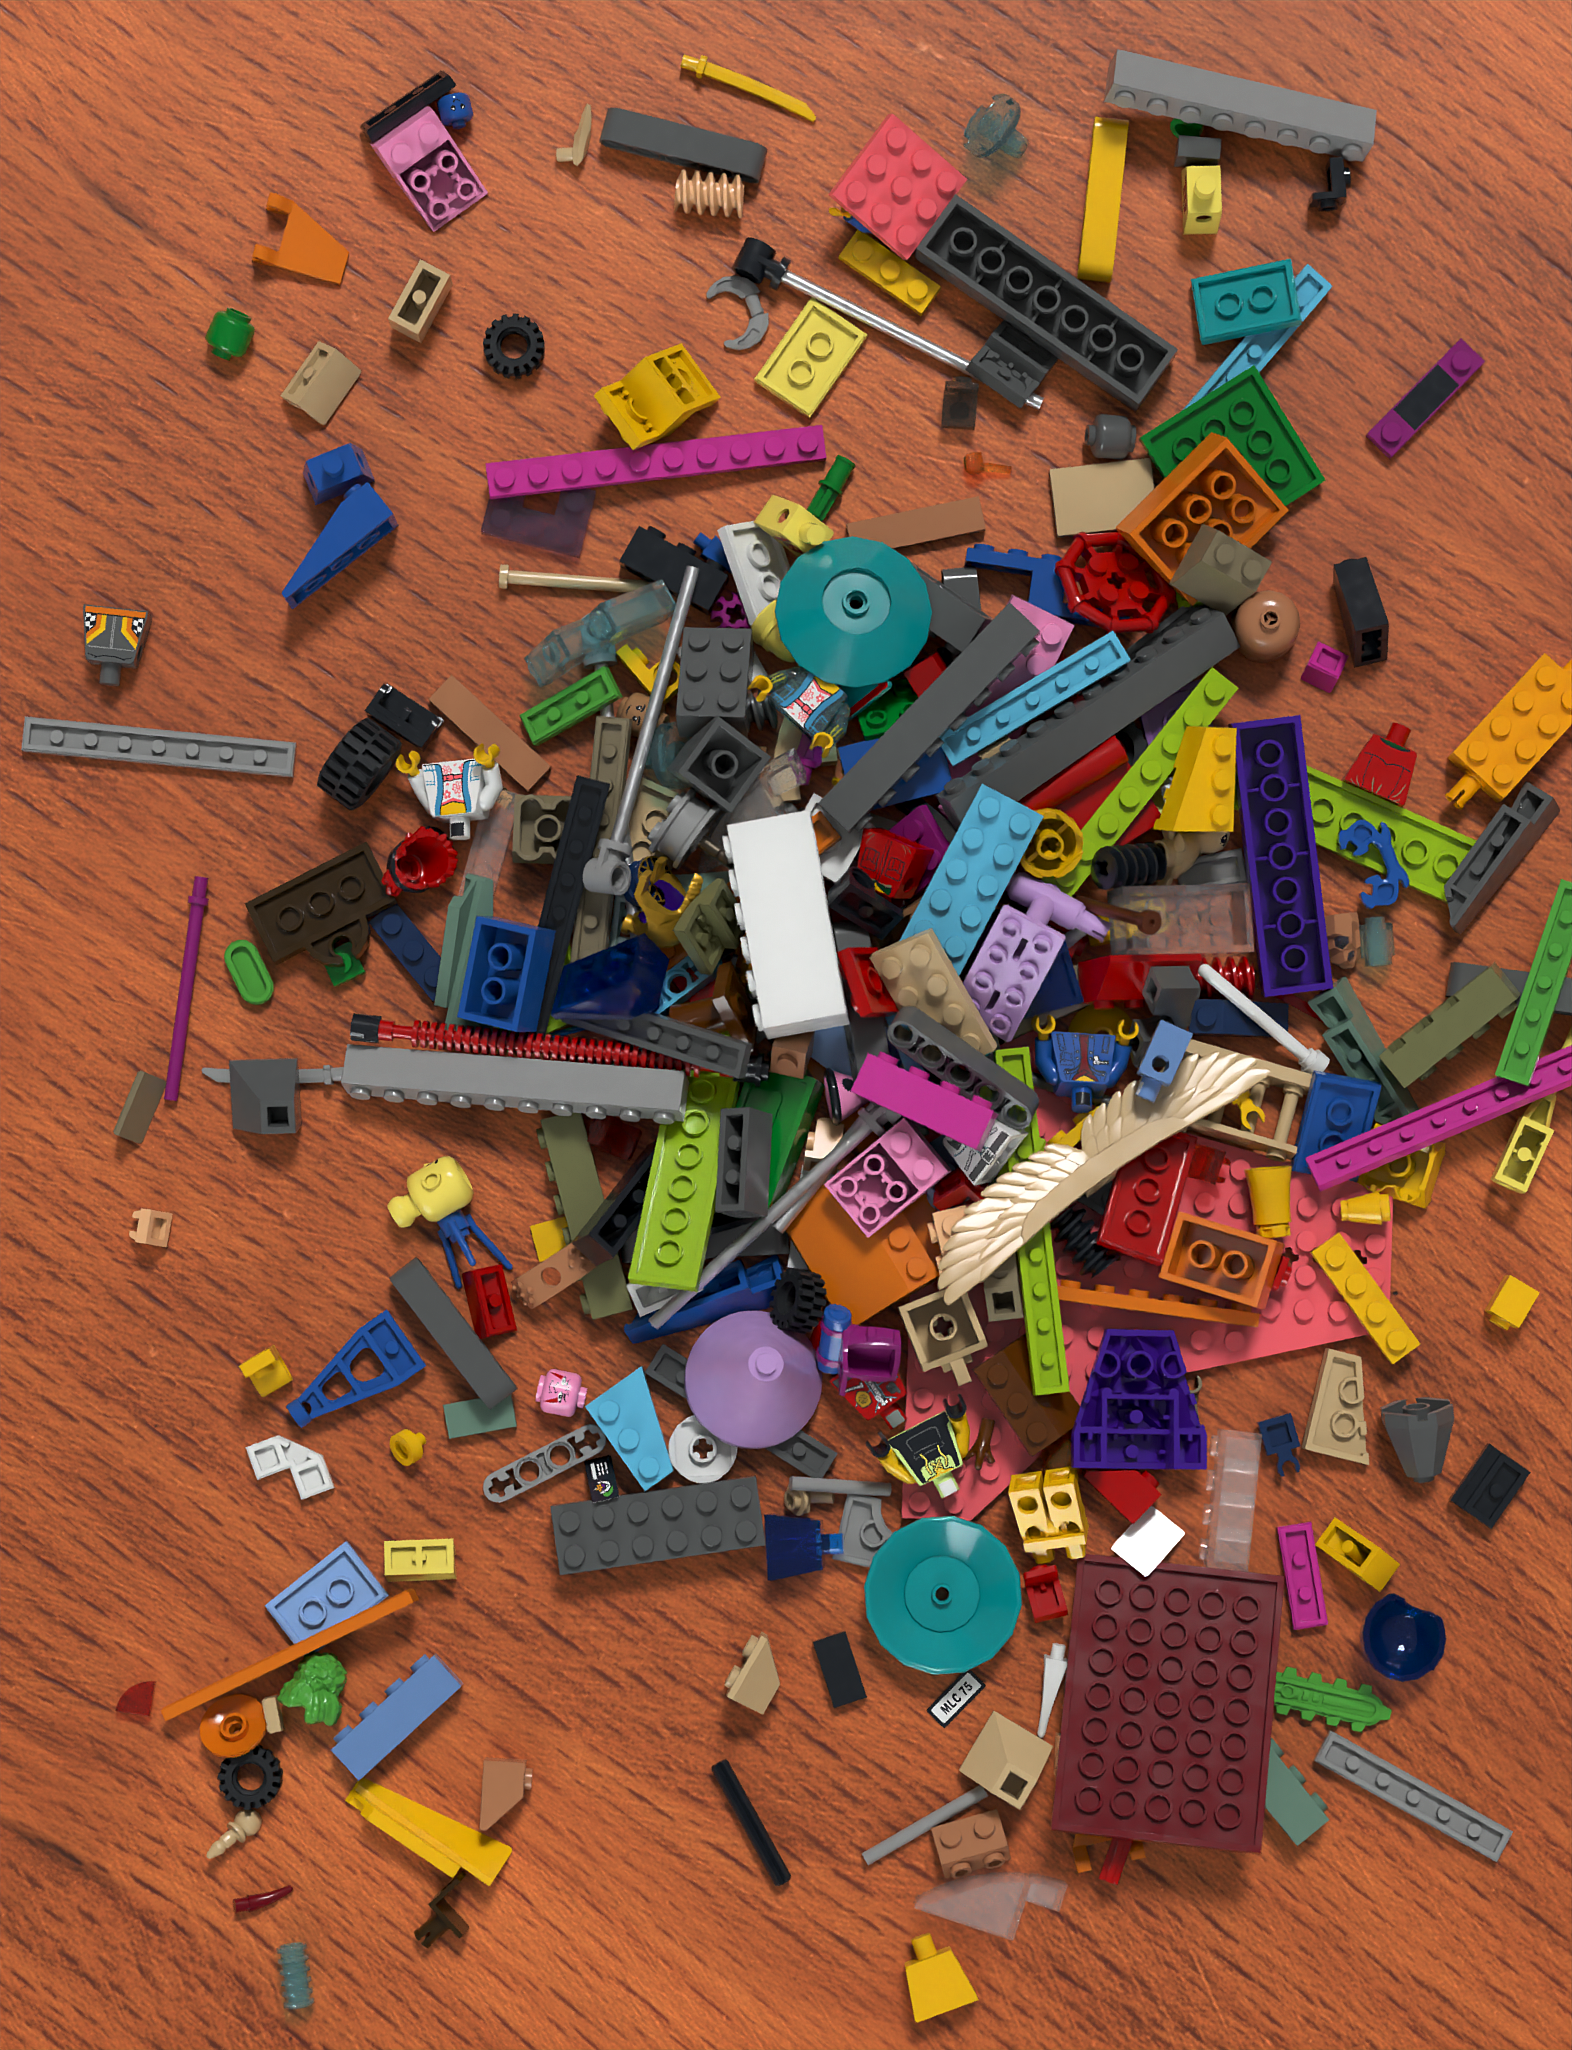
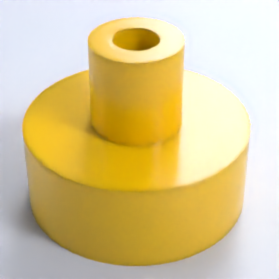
M403 1429L390 1438L391 1451L402 1465L410 1466L422 1458V1446L426 1444V1438L422 1433L414 1434L408 1429Z

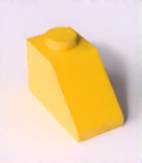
M1336 1517L1315 1544L1319 1549L1379 1592H1381L1400 1566L1396 1560L1380 1547Z

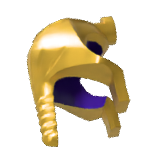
M660 856L655 861L652 872L645 870L640 875L634 896L643 911L634 913V915L628 914L621 927V933L626 935L633 933L645 944L654 948H671L679 945L680 941L673 932V929L687 907L700 894L703 883L702 876L696 873L691 880L689 889L685 892L675 875L665 873L668 858ZM650 878L653 885L660 888L665 895V904L663 906L648 891Z

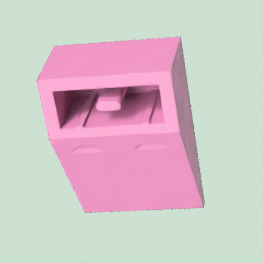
M428 106L376 141L370 142V145L433 232L488 194L433 109Z
M903 1118L824 1185L869 1238L952 1170L914 1123L908 1118Z

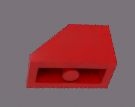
M1134 1469L1085 1470L1081 1475L1131 1524H1134L1162 1495L1156 1489L1160 1483L1146 1470L1142 1474Z

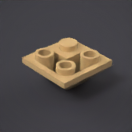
M761 1631L758 1638L751 1635L742 1651V1656L746 1657L741 1668L734 1665L724 1686L729 1688L727 1690V1697L760 1714H764L780 1686V1680L768 1635Z
M993 1710L960 1766L959 1771L991 1793L1021 1809L1036 1784L1053 1746Z

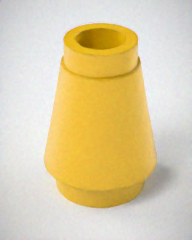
M1380 1191L1341 1200L1342 1221L1383 1225L1384 1221H1391L1389 1194H1380Z

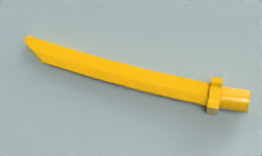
M685 54L683 56L680 67L696 72L695 77L702 79L704 75L767 100L811 122L816 120V116L805 102L749 77L707 62V56L701 55L700 59Z

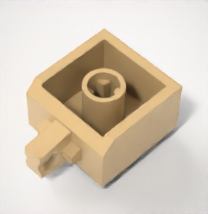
M945 1288L898 1307L897 1309L922 1371L925 1372L941 1365L944 1373L952 1370L958 1386L972 1382L965 1364L973 1362L970 1353L988 1347L968 1293L964 1294L953 1304L946 1305L944 1294L948 1288ZM942 1317L943 1321H950L952 1323V1327L947 1329L949 1335L943 1337L942 1333H935L933 1327L938 1325L937 1318Z

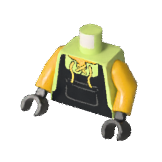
M958 1394L959 1403L955 1406H949L947 1399L944 1398V1411L888 1440L882 1432H878L877 1434L881 1437V1442L877 1446H871L867 1440L865 1443L867 1448L878 1458L888 1473L906 1484L918 1483L919 1486L933 1481L941 1498L956 1492L960 1488L951 1471L963 1465L962 1459L968 1454L970 1427L965 1413L966 1404L962 1395Z

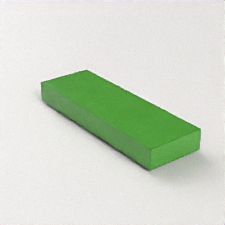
M603 666L519 716L532 744L539 746L622 698V694L609 667Z

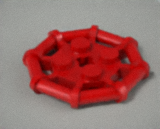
M1118 530L1109 533L1086 534L1085 532H1079L1073 536V543L1063 558L1055 563V574L1060 577L1069 602L1067 608L1071 613L1077 612L1105 630V634L1114 631L1115 634L1139 631L1153 633L1158 629L1159 621L1170 604L1176 601V591L1132 548ZM1112 546V552L1097 553L1093 547ZM1080 555L1087 562L1084 569L1075 567V563ZM1151 571L1157 589L1150 587L1145 573ZM1114 580L1119 583V589L1114 584H1109L1108 581ZM1076 581L1079 582L1083 594L1079 593ZM1145 600L1155 602L1150 612H1146L1141 606ZM1096 604L1104 608L1102 612L1095 608ZM1124 616H1132V617H1133L1132 619H1120V620H1119V617H1124Z

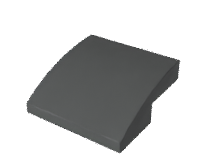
M1003 320L989 336L985 345L972 358L965 370L1021 409L1051 371L1058 358Z

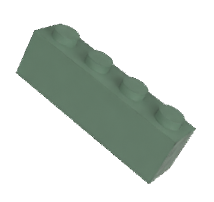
M1271 1738L1265 1808L1289 1838L1298 1846L1329 1821V1818L1324 1813L1328 1807L1316 1792L1311 1796L1302 1786L1306 1779L1294 1765L1289 1769L1280 1759L1285 1753Z

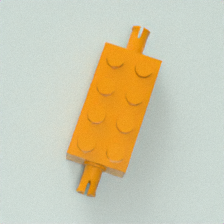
M1546 653L1540 656L1447 757L1465 774L1445 794L1446 799L1451 802L1459 793H1462L1453 806L1462 810L1463 806L1480 788L1496 803L1500 802L1572 725V658L1564 667H1561Z

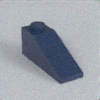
M1198 999L1195 1001L1191 1013V1023L1186 1027V1031L1193 1033L1192 1036L1273 1038L1229 1000ZM1252 1001L1288 1032L1289 1004Z

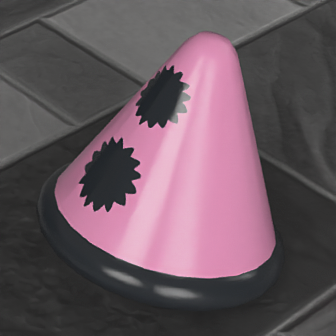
M826 1068L824 1071V1086L828 1111L832 1123L838 1126L844 1119L870 1101L851 1092L854 1084L852 1076Z

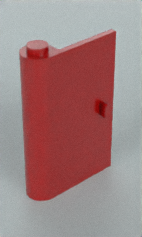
M1113 735L1017 802L1034 811L1044 808L1061 810L1073 818L1081 830L1131 768L1128 763L1129 758L1119 740ZM1151 798L1113 846H1123L1154 827L1155 821L1160 819L1161 813ZM1019 862L1014 873L1018 874V872L1020 871L1033 876L1032 874L1027 872L1022 866V864Z

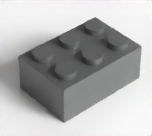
M683 628L676 708L679 737H693L714 717L719 716L748 738L751 689L748 690V686L752 682L755 651L752 629Z

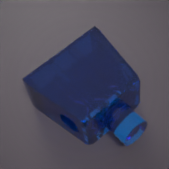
M776 1513L764 1515L768 1581L823 1570L825 1568V1555L844 1554L843 1533L824 1534L822 1519Z

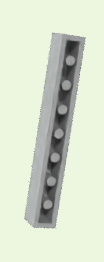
M1117 49L1108 67L1104 102L1116 104L1121 108L1138 109L1156 116L1163 115L1180 119L1186 123L1210 126L1220 131L1228 130L1245 134L1250 138L1275 141L1284 146H1296L1309 149L1314 153H1326L1343 157L1348 161L1363 162L1374 145L1377 110L1119 49Z

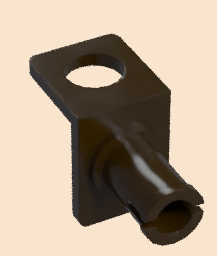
M464 1871L435 1895L428 1904L435 1911V1914L414 1931L418 1941L430 1932L421 1943L424 1947L430 1948L448 1929H451L458 1938H461L470 1928L443 1898L466 1876Z

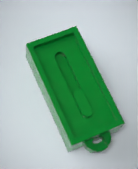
M808 1069L803 1079L770 1072L768 1082L762 1081L760 1088L755 1087V1084L744 1083L735 1108L751 1107L773 1114L768 1209L787 1191L825 1088L822 1082L807 1076Z

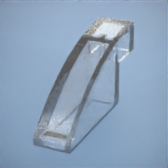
M792 748L768 762L732 813L720 810L709 829L707 837L724 849L722 836L728 835L727 825L789 814L790 812L780 794L806 783V770L796 750ZM701 849L698 869L701 874L722 865V863L717 861V858H713Z
M992 1872L967 1876L932 1888L916 1896L913 1906L915 1909L1013 1941L1026 1901L1060 1911L1068 1884L1064 1880L1039 1874Z

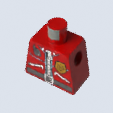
M898 1373L896 1381L866 1382L861 1381L859 1378L848 1377L846 1392L843 1397L867 1421L880 1414L889 1429L892 1430L907 1419L896 1402L907 1394ZM837 1374L829 1382L839 1392V1376Z

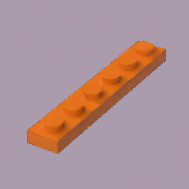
M1061 1280L1060 1286H1057L1059 1301L1249 1327H1258L1260 1313L1251 1312L1252 1306L1231 1303V1309L1217 1308L1218 1301L1197 1298V1305L1183 1303L1184 1296L1163 1294V1299L1158 1300L1149 1298V1291L1129 1289L1128 1295L1115 1294V1287L1098 1284H1095L1093 1291L1080 1289L1081 1282Z

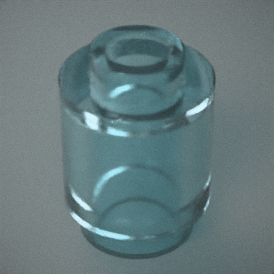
M1385 917L1365 918V924L1359 925L1361 959H1365V967L1392 965V956H1395L1393 924L1385 923Z

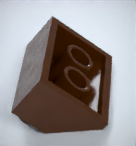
M1026 1333L972 1369L1030 1456H1034L1073 1428L1080 1405L1071 1392L1033 1396Z

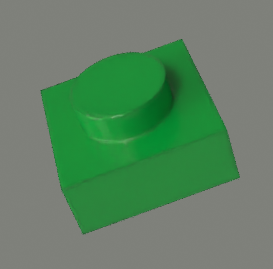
M351 941L334 948V952L344 959L345 966H325L334 987L366 973L360 959L357 960L351 952Z

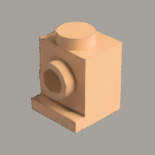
M820 1118L817 1120L815 1132L808 1131L803 1170L810 1171L833 1150L843 1137L844 1124L835 1126L830 1118ZM838 1165L831 1174H837Z

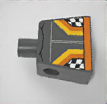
M84 604L83 619L86 660L90 664L101 665L100 684L119 686L121 669H137L151 627L152 616L148 611Z

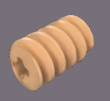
M686 170L681 171L676 182L674 213L677 211L680 203H682L685 214H689L695 204L699 215H703L706 207L709 206L712 216H716L720 207H723L725 217H730L733 209L736 208L738 217L742 218L744 185H742L739 174L735 175L732 184H730L726 173H722L719 181L715 182L713 172H709L705 181H702L699 171H695L691 180H688Z

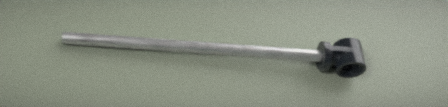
M752 237L746 238L731 267L740 277L747 278L756 284H761L765 277L771 280L769 287L776 291L783 282L979 380L965 370L970 363L969 360L789 271L792 260L783 257L781 262L774 259L776 251L771 246ZM1033 393L1025 404L1039 410L1044 398Z

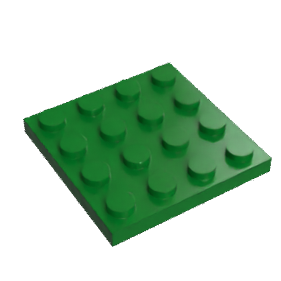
M1255 365L1138 438L1163 479L1213 432L1229 439L1285 506L1326 481Z

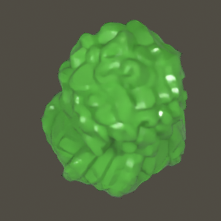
M312 1651L306 1654L303 1660L299 1662L298 1670L294 1672V1678L284 1683L277 1700L289 1708L302 1706L305 1709L304 1721L307 1724L324 1722L326 1725L332 1726L336 1724L342 1713L339 1694L343 1691L347 1682V1671L333 1653Z

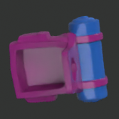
M830 1304L825 1308L820 1322L821 1336L816 1350V1364L818 1369L824 1373L838 1374L839 1396H845L848 1377L859 1378L861 1381L866 1382L896 1381L901 1356L900 1331L852 1324V1314L849 1309L841 1305Z

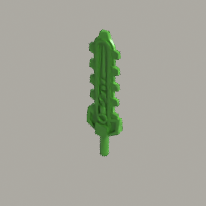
M1286 1666L1283 1673L1277 1672L1274 1697L1276 1713L1287 1715L1290 1709L1299 1710L1301 1719L1312 1721L1315 1714L1325 1716L1326 1724L1337 1727L1340 1720L1347 1721L1351 1724V1730L1362 1732L1365 1726L1374 1725L1380 1720L1390 1719L1392 1710L1384 1706L1378 1696L1372 1694L1371 1685L1361 1683L1359 1689L1355 1690L1347 1688V1680L1336 1678L1333 1684L1322 1682V1675L1311 1672L1307 1679L1297 1676L1296 1668Z

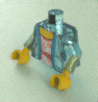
M796 666L778 671L767 677L758 675L748 686V690L754 687L761 690L756 697L758 702H762L769 693H772L769 696L771 705L811 741L810 750H813L815 746L824 748L821 755L822 758L828 757L831 748L847 732L851 710L848 705V695L841 689L842 685L824 682L801 666Z

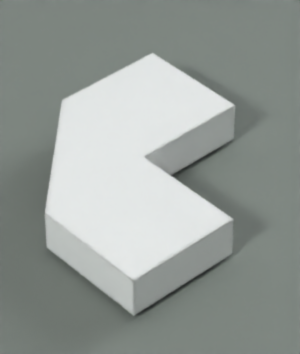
M277 1435L245 1447L257 1480L290 1468L301 1500L335 1487L324 1456L287 1438Z

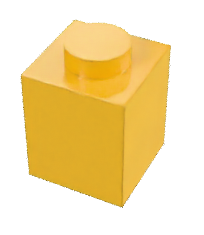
M1505 1275L1484 1311L1492 1315L1489 1321L1504 1330H1508L1510 1326L1520 1328L1540 1292L1511 1275Z

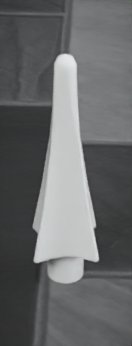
M1058 1643L1052 1644L1050 1655L1044 1654L1042 1703L1037 1735L1040 1738L1045 1736L1051 1710L1067 1669V1658H1064L1066 1646Z

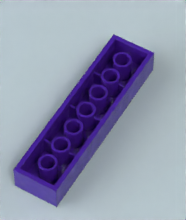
M1300 715L1228 724L1229 728H1237L1235 783L1261 995L1269 997L1333 989Z

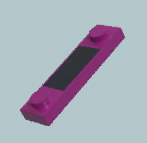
M1460 338L1366 434V437L1391 459L1485 361Z

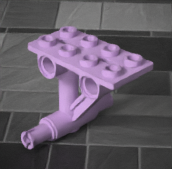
M1020 871L1018 874L1013 873L1005 891L1008 892L1007 896H1009V899L1028 908L1026 914L1008 905L1002 907L963 982L990 1033L1006 1042H1011L1066 938L1065 935L1047 926L1049 920L1068 930L1074 931L1077 928L1098 939L1101 943L1112 925L1111 922H1107L1086 911L1084 903L1061 892L1057 886L1044 883Z

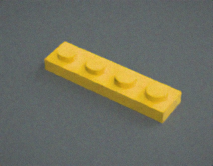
M1340 1232L1310 1252L1390 1364H1394L1420 1345V1342Z

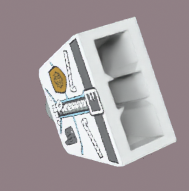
M996 1119L981 1152L947 1136L943 1139V1145L968 1179L974 1185L992 1182L1028 1133L1024 1129H1012Z

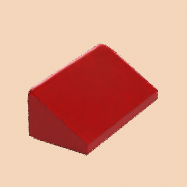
M502 1264L462 1273L473 1328L478 1337L484 1339L517 1331Z

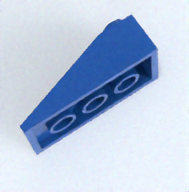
M368 482L363 486L356 484L344 494L345 500L340 503L281 594L292 610L399 526L392 511Z

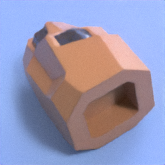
M1357 912L1325 916L1331 963L1341 969L1353 968L1360 959L1361 953Z

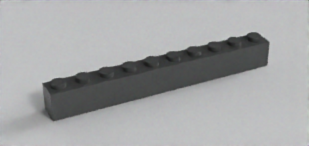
M1211 608L1197 610L1190 616L1191 620L1180 627H1174L1165 632L1162 640L1154 645L1140 649L1131 662L1112 672L1101 682L1094 683L1082 690V695L1072 702L1069 701L1059 705L1054 710L1053 715L1030 725L1027 728V733L1018 739L1007 741L1001 745L999 752L992 757L976 762L972 766V770L963 777L954 778L947 782L944 790L939 792L936 797L953 828L958 830L981 784L1015 801H1019L1240 648L1241 646L1224 613Z

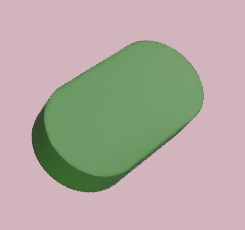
M247 940L232 942L225 951L224 959L241 996L245 1001L253 1005L267 1003L272 998L275 987L258 949Z

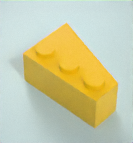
M1186 726L1173 766L1176 770L1170 788L1165 790L1163 799H1166L1160 819H1156L1153 829L1165 831L1233 832L1237 728Z

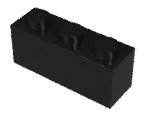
M639 526L619 560L620 567L676 598L679 595L686 566L698 568L699 574L690 606L709 616L715 606V602L719 599L729 581L728 575L724 573L726 568L711 559H708L707 562L695 557L696 551L683 543L678 542L677 546L665 540L666 535L652 526H649L647 530Z

